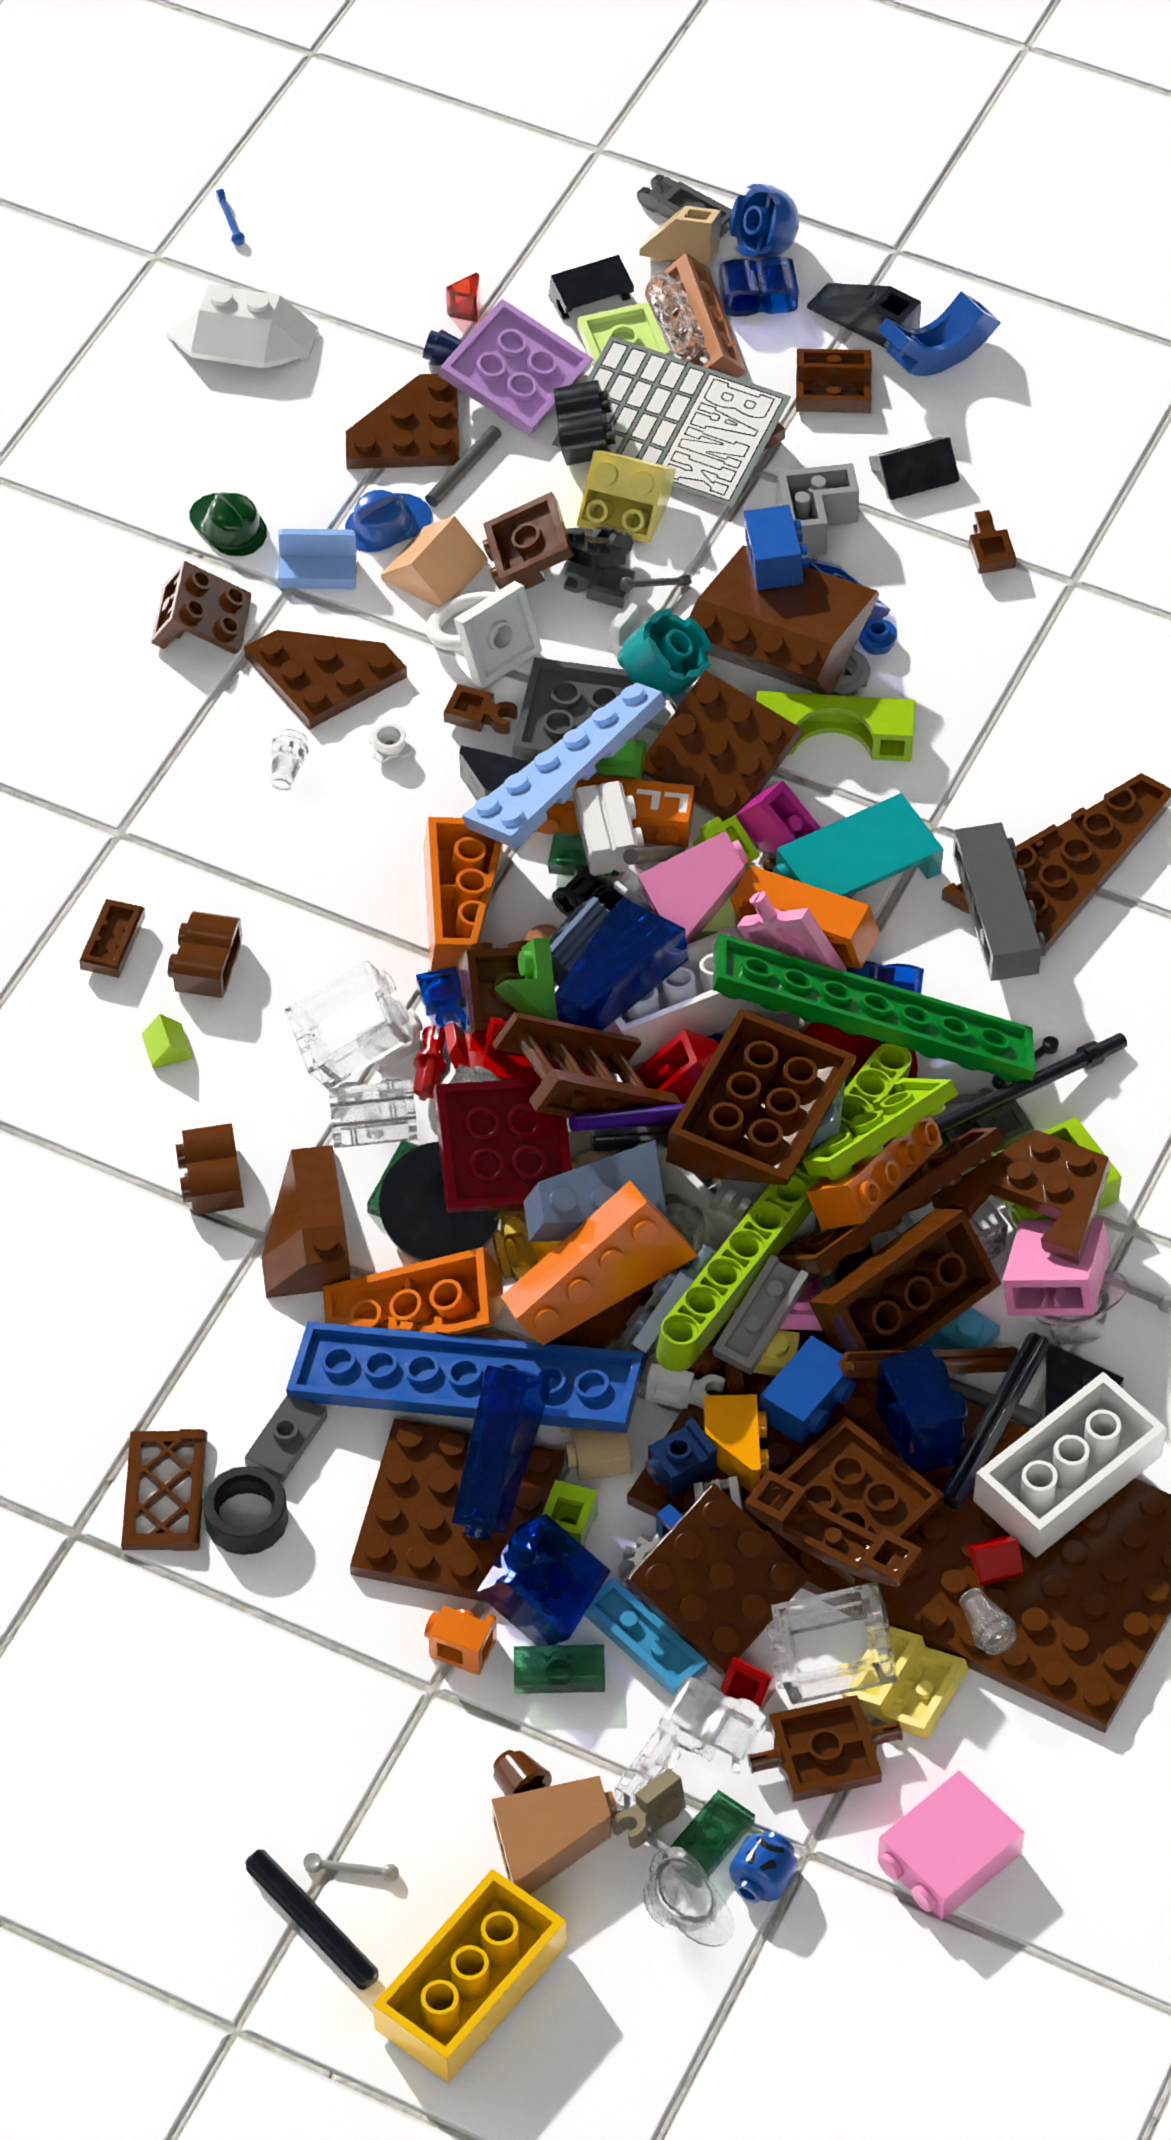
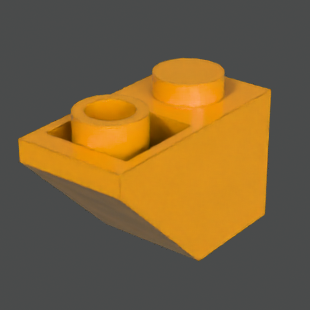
M757 1394L704 1396L703 1429L717 1449L716 1466L730 1477L738 1476L740 1478V1485L751 1493L760 1482L761 1476H764L769 1470L768 1449H760L759 1438H767L766 1411L758 1412Z

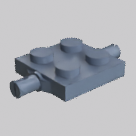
M703 1244L702 1249L691 1265H687L681 1271L676 1269L673 1273L670 1272L656 1292L662 1298L656 1307L651 1305L649 1309L646 1308L634 1324L632 1330L638 1335L631 1343L635 1346L633 1351L644 1352L645 1362L655 1353L653 1349L657 1347L660 1328L664 1318L716 1254V1251L709 1246Z

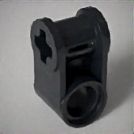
M587 866L578 867L574 871V878L565 887H558L552 893L554 904L567 917L570 916L578 905L596 897L601 904H604L605 909L610 910V914L616 917V921L621 922L622 927H625L627 930L629 928L628 899L614 888V883L600 875L593 876L590 874Z

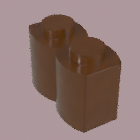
M192 911L188 922L181 923L178 933V945L180 947L177 954L172 953L170 955L167 969L168 977L173 978L175 991L217 998L224 997L231 978L232 968L241 947L243 937L241 918Z
M232 1123L182 1130L183 1143L175 1144L178 1168H187L188 1177L180 1178L183 1203L192 1202L194 1215L244 1208Z

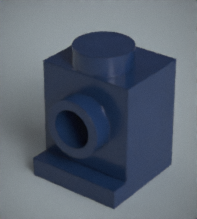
M691 1418L686 1421L685 1427L648 1446V1460L645 1462V1467L651 1480L656 1485L662 1484L672 1497L693 1486V1483H698L716 1473L717 1449L695 1419Z

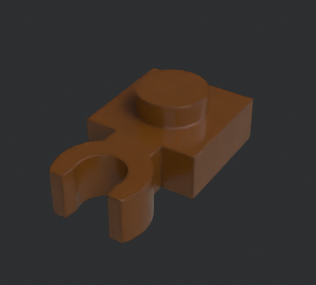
M457 684L443 712L444 722L481 732L486 724L490 725L495 732L508 735L511 731L510 720L502 718L508 717L516 720L518 717V706L507 701L496 704L493 693Z

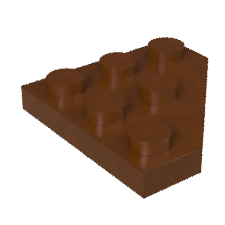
M419 374L345 431L346 468L454 466L460 459L457 388L439 377L438 374Z
M275 630L244 646L245 658L309 729L407 678L406 665L382 642Z

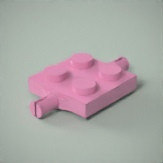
M764 891L757 892L750 898V903L758 914L743 916L737 926L747 942L847 971L844 963L808 908L778 911L773 907Z

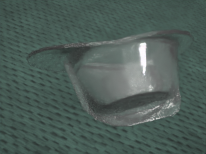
M1105 1271L1094 1315L1035 1316V1319L1048 1326L1056 1346L1066 1351L1095 1341L1105 1331L1108 1310L1126 1295L1129 1287L1127 1279L1118 1272Z
M675 1847L663 1848L655 1854L649 1866L650 1877L645 1882L643 1889V1902L651 1918L661 1927L684 1933L688 1938L700 1945L717 1947L726 1944L732 1938L735 1929L733 1914L725 1900L708 1879L698 1861L686 1851Z

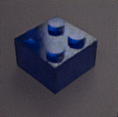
M928 1344L879 1361L875 1408L901 1460L920 1475L958 1462L961 1453V1443L965 1442L964 1419L968 1417L963 1397L960 1393L954 1394L949 1385V1373L944 1361L941 1358H935Z
M543 1514L517 1527L476 1593L542 1650L566 1641L571 1637L611 1570L549 1515Z

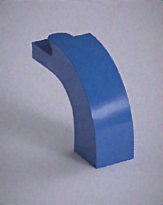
M960 291L947 309L937 319L924 327L907 329L886 318L877 330L887 339L884 344L887 348L886 351L908 373L917 376H929L941 373L964 361L987 341L1001 322L981 302Z

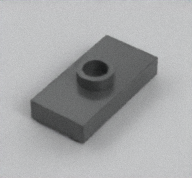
M286 1395L245 1455V1465L264 1469L283 1483L327 1419V1409L311 1401L291 1398Z

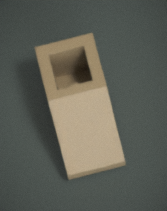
M684 206L647 237L639 249V256L651 257V260L655 262H669L671 260L676 261L684 253H687L704 266L710 265L719 252L721 210Z

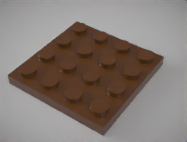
M394 1418L351 1559L350 1575L524 1610L542 1546L541 1537H539V1521L555 1479L560 1481L565 1462V1451Z

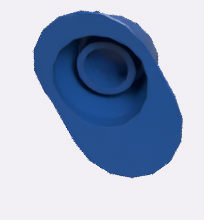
M373 490L359 498L354 507V512L349 515L345 523V529L355 530L357 549L366 552H380L397 543L415 537L424 526L430 525L432 512L428 504L420 497L407 493Z

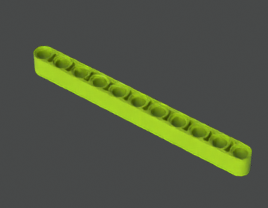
M884 1043L873 1052L844 1089L840 1132H850L849 1121L857 1115L875 1111L872 1102L882 1094H888L889 1096L895 1094L894 1084L901 1078H908L912 1055L907 1048ZM822 1144L814 1146L805 1152L788 1185L770 1184L664 1318L660 1328L656 1358L665 1369L681 1372L687 1370L695 1363L742 1302L770 1255L772 1254L777 1257L813 1210L806 1192L822 1176H809L803 1160Z

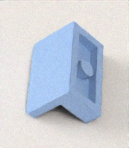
M279 529L278 588L356 589L357 545L355 530Z

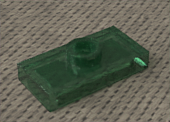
M604 1644L514 1646V1694L605 1692Z
M718 1789L670 1846L671 1848L681 1847L685 1850L687 1857L685 1865L678 1868L672 1867L665 1854H663L662 1863L700 1888L755 1823L756 1815Z

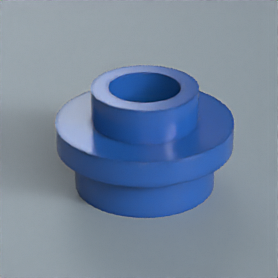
M870 619L866 622L858 640L863 649L869 654L883 655L889 652L895 645L897 629L887 620Z

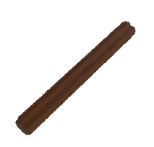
M1014 1346L845 1352L842 1359L838 1361V1368H841L842 1376L845 1378L1007 1372L1018 1353V1349Z

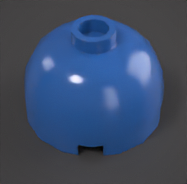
M751 184L746 187L750 189L746 195H739L734 202L730 214V235L737 238L739 246H735L737 252L745 257L774 258L787 251L795 241L799 230L798 208L794 200L783 190L771 185Z

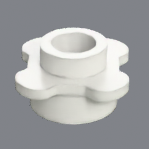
M389 723L383 724L368 735V743L374 747L373 759L384 763L387 760H394L398 757L407 758L411 754V746L406 744L405 741L406 730L396 724Z

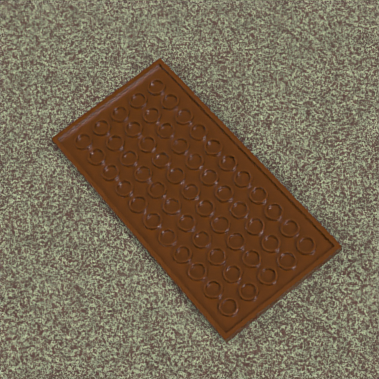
M786 1330L800 1332L798 1351L811 1336L833 1348L827 1336L815 1330ZM722 1360L715 1375L725 1379L724 1391L721 1393L710 1390L706 1392L709 1395H731L728 1393ZM742 1371L745 1391L740 1395L757 1394L758 1412H760V1395L776 1376L752 1373L750 1375ZM916 1376L854 1378L853 1381L856 1382V1387L849 1400L843 1405L838 1403L830 1412V1418L825 1428L817 1435L812 1433L803 1445L767 1424V1438H759L760 1449H768L769 1470L781 1475L845 1416L942 1491L986 1409ZM689 1404L687 1409L683 1408L666 1436L685 1427L686 1421L694 1418L704 1431L703 1409L693 1404ZM1009 1420L986 1464L1030 1429ZM716 1466V1473L700 1482L706 1483L716 1479L724 1480L730 1476ZM646 1467L627 1494L628 1505L655 1518L656 1514L668 1504L682 1514L696 1501L694 1485L671 1497L662 1484L656 1485L651 1480ZM1134 1478L1037 1558L1019 1543L1023 1567L1022 1576L979 1585L966 1546L967 1544L1009 1535V1533L973 1501L974 1485L962 1508L954 1510L942 1504L905 1539L922 1548L923 1554L900 1586H890L863 1579L855 1588L821 1560L793 1545L754 1516L745 1507V1500L751 1493L741 1486L745 1513L811 1576L801 1588L880 1626L885 1624L921 1635L926 1647L964 1658L968 1668L1103 1733H1106L1171 1618V1494L1137 1478ZM730 1489L722 1490L731 1499Z

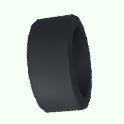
M251 1466L231 1468L219 1474L208 1485L203 1497L206 1531L212 1541L227 1552L240 1555L260 1553L272 1547L284 1535L288 1523L285 1490L278 1478L264 1469ZM252 1493L263 1496L270 1501L272 1507L270 1516L264 1522L253 1527L239 1528L231 1526L220 1518V1507L226 1500L238 1494Z

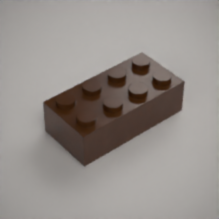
M936 1208L810 1300L809 1304L833 1349L841 1354L857 1351L913 1350L1001 1285L1002 1282L965 1211Z

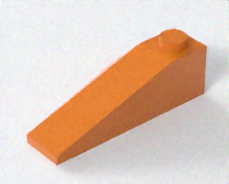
M484 1247L323 1286L325 1323L460 1335L492 1327L504 1308V1301L501 1298L503 1295L501 1268Z

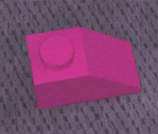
M784 780L758 793L736 814L742 827L758 848L776 855L778 847L821 829Z

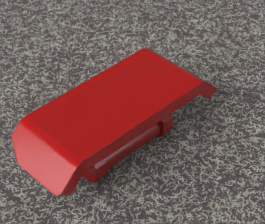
M491 1017L486 1034L464 1033L455 1022L444 1026L448 1055L456 1073L463 1081L482 1082L539 1077L525 1055L494 1048L492 1043L508 1021H503L502 1018ZM548 1060L554 1069L561 1070L555 1061ZM580 1067L585 1075L592 1076L587 1068Z

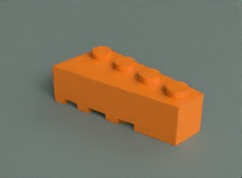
M428 817L423 854L430 974L460 975L458 956L468 949V945L480 942L504 844L467 829L463 818Z

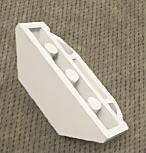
M208 284L175 305L166 329V337L171 341L173 340L191 358L268 368L289 363L297 358L300 360L310 358L319 330L316 324L281 295Z

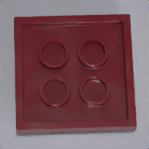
M540 1078L435 1084L433 1095L447 1213L524 1208L523 1201L538 1182L573 1170L567 1118L536 1112L529 1102L530 1097L542 1082Z

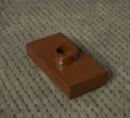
M106 899L80 957V969L119 978L145 919V907Z

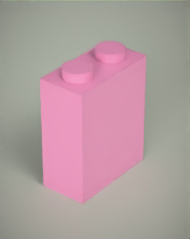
M1094 1219L1079 1265L1047 1253L1042 1249L1041 1237L1056 1220H1020L1002 1279L1008 1316L1094 1315L1110 1255L1105 1220Z
M959 1770L879 1837L877 1859L881 1869L888 1877L893 1880L899 1879L910 1890L912 1898L920 1908L927 1912L931 1910L943 1921L1022 1853L1025 1831Z

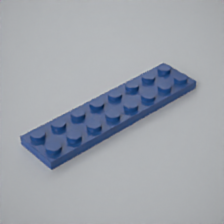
M307 1321L286 1393L288 1397L308 1400L318 1404L628 1433L646 1362L644 1352L548 1343L542 1346L537 1342Z

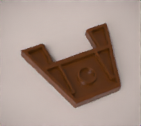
M1035 1130L993 1156L986 1163L977 1166L963 1175V1179L957 1184L941 1189L931 1195L933 1198V1208L964 1210L968 1219H970L990 1195H994L1056 1219V1221L1041 1237L1042 1249L1047 1253L1079 1265L1109 1175V1157Z

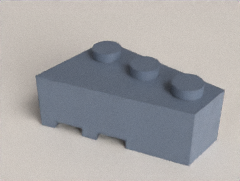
M650 1141L538 1182L523 1201L529 1242L563 1241L630 1180L667 1218L656 1141Z

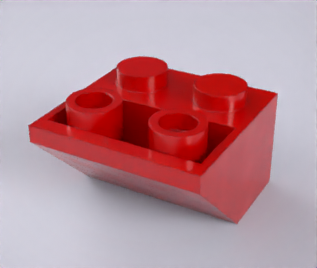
M683 1029L641 1065L636 1072L647 1088L676 1093L682 1104H685L717 1049L718 1041Z

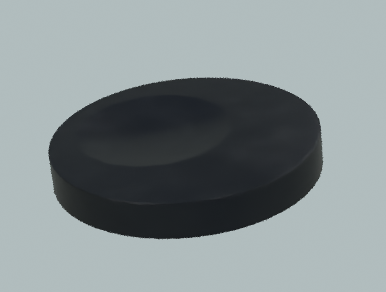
M439 1142L417 1146L398 1158L388 1170L380 1190V1217L388 1237L402 1253L418 1262L480 1247L486 1248L497 1233L502 1220L503 1209L447 1213Z

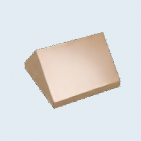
M453 516L424 526L381 573V580L439 608L449 600L458 597L488 563V557L459 520Z

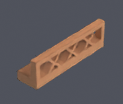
M684 253L653 279L681 359L698 364L702 352H708L710 360L703 367L715 371L720 369L727 375L739 378L746 372V368L709 268L687 253ZM680 275L676 291H669L667 284ZM683 300L689 301L690 304L685 317H679L678 313ZM698 326L699 330L694 343H688L687 340L692 327Z

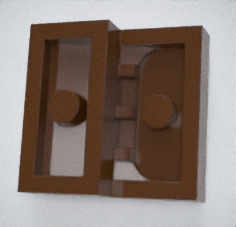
M797 349L796 412L871 413V350Z

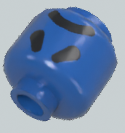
M770 1831L748 1836L729 1866L730 1877L736 1884L735 1891L737 1894L751 1903H758L760 1900L766 1902L778 1900L798 1869L797 1859L794 1855L795 1850L792 1844L781 1835Z

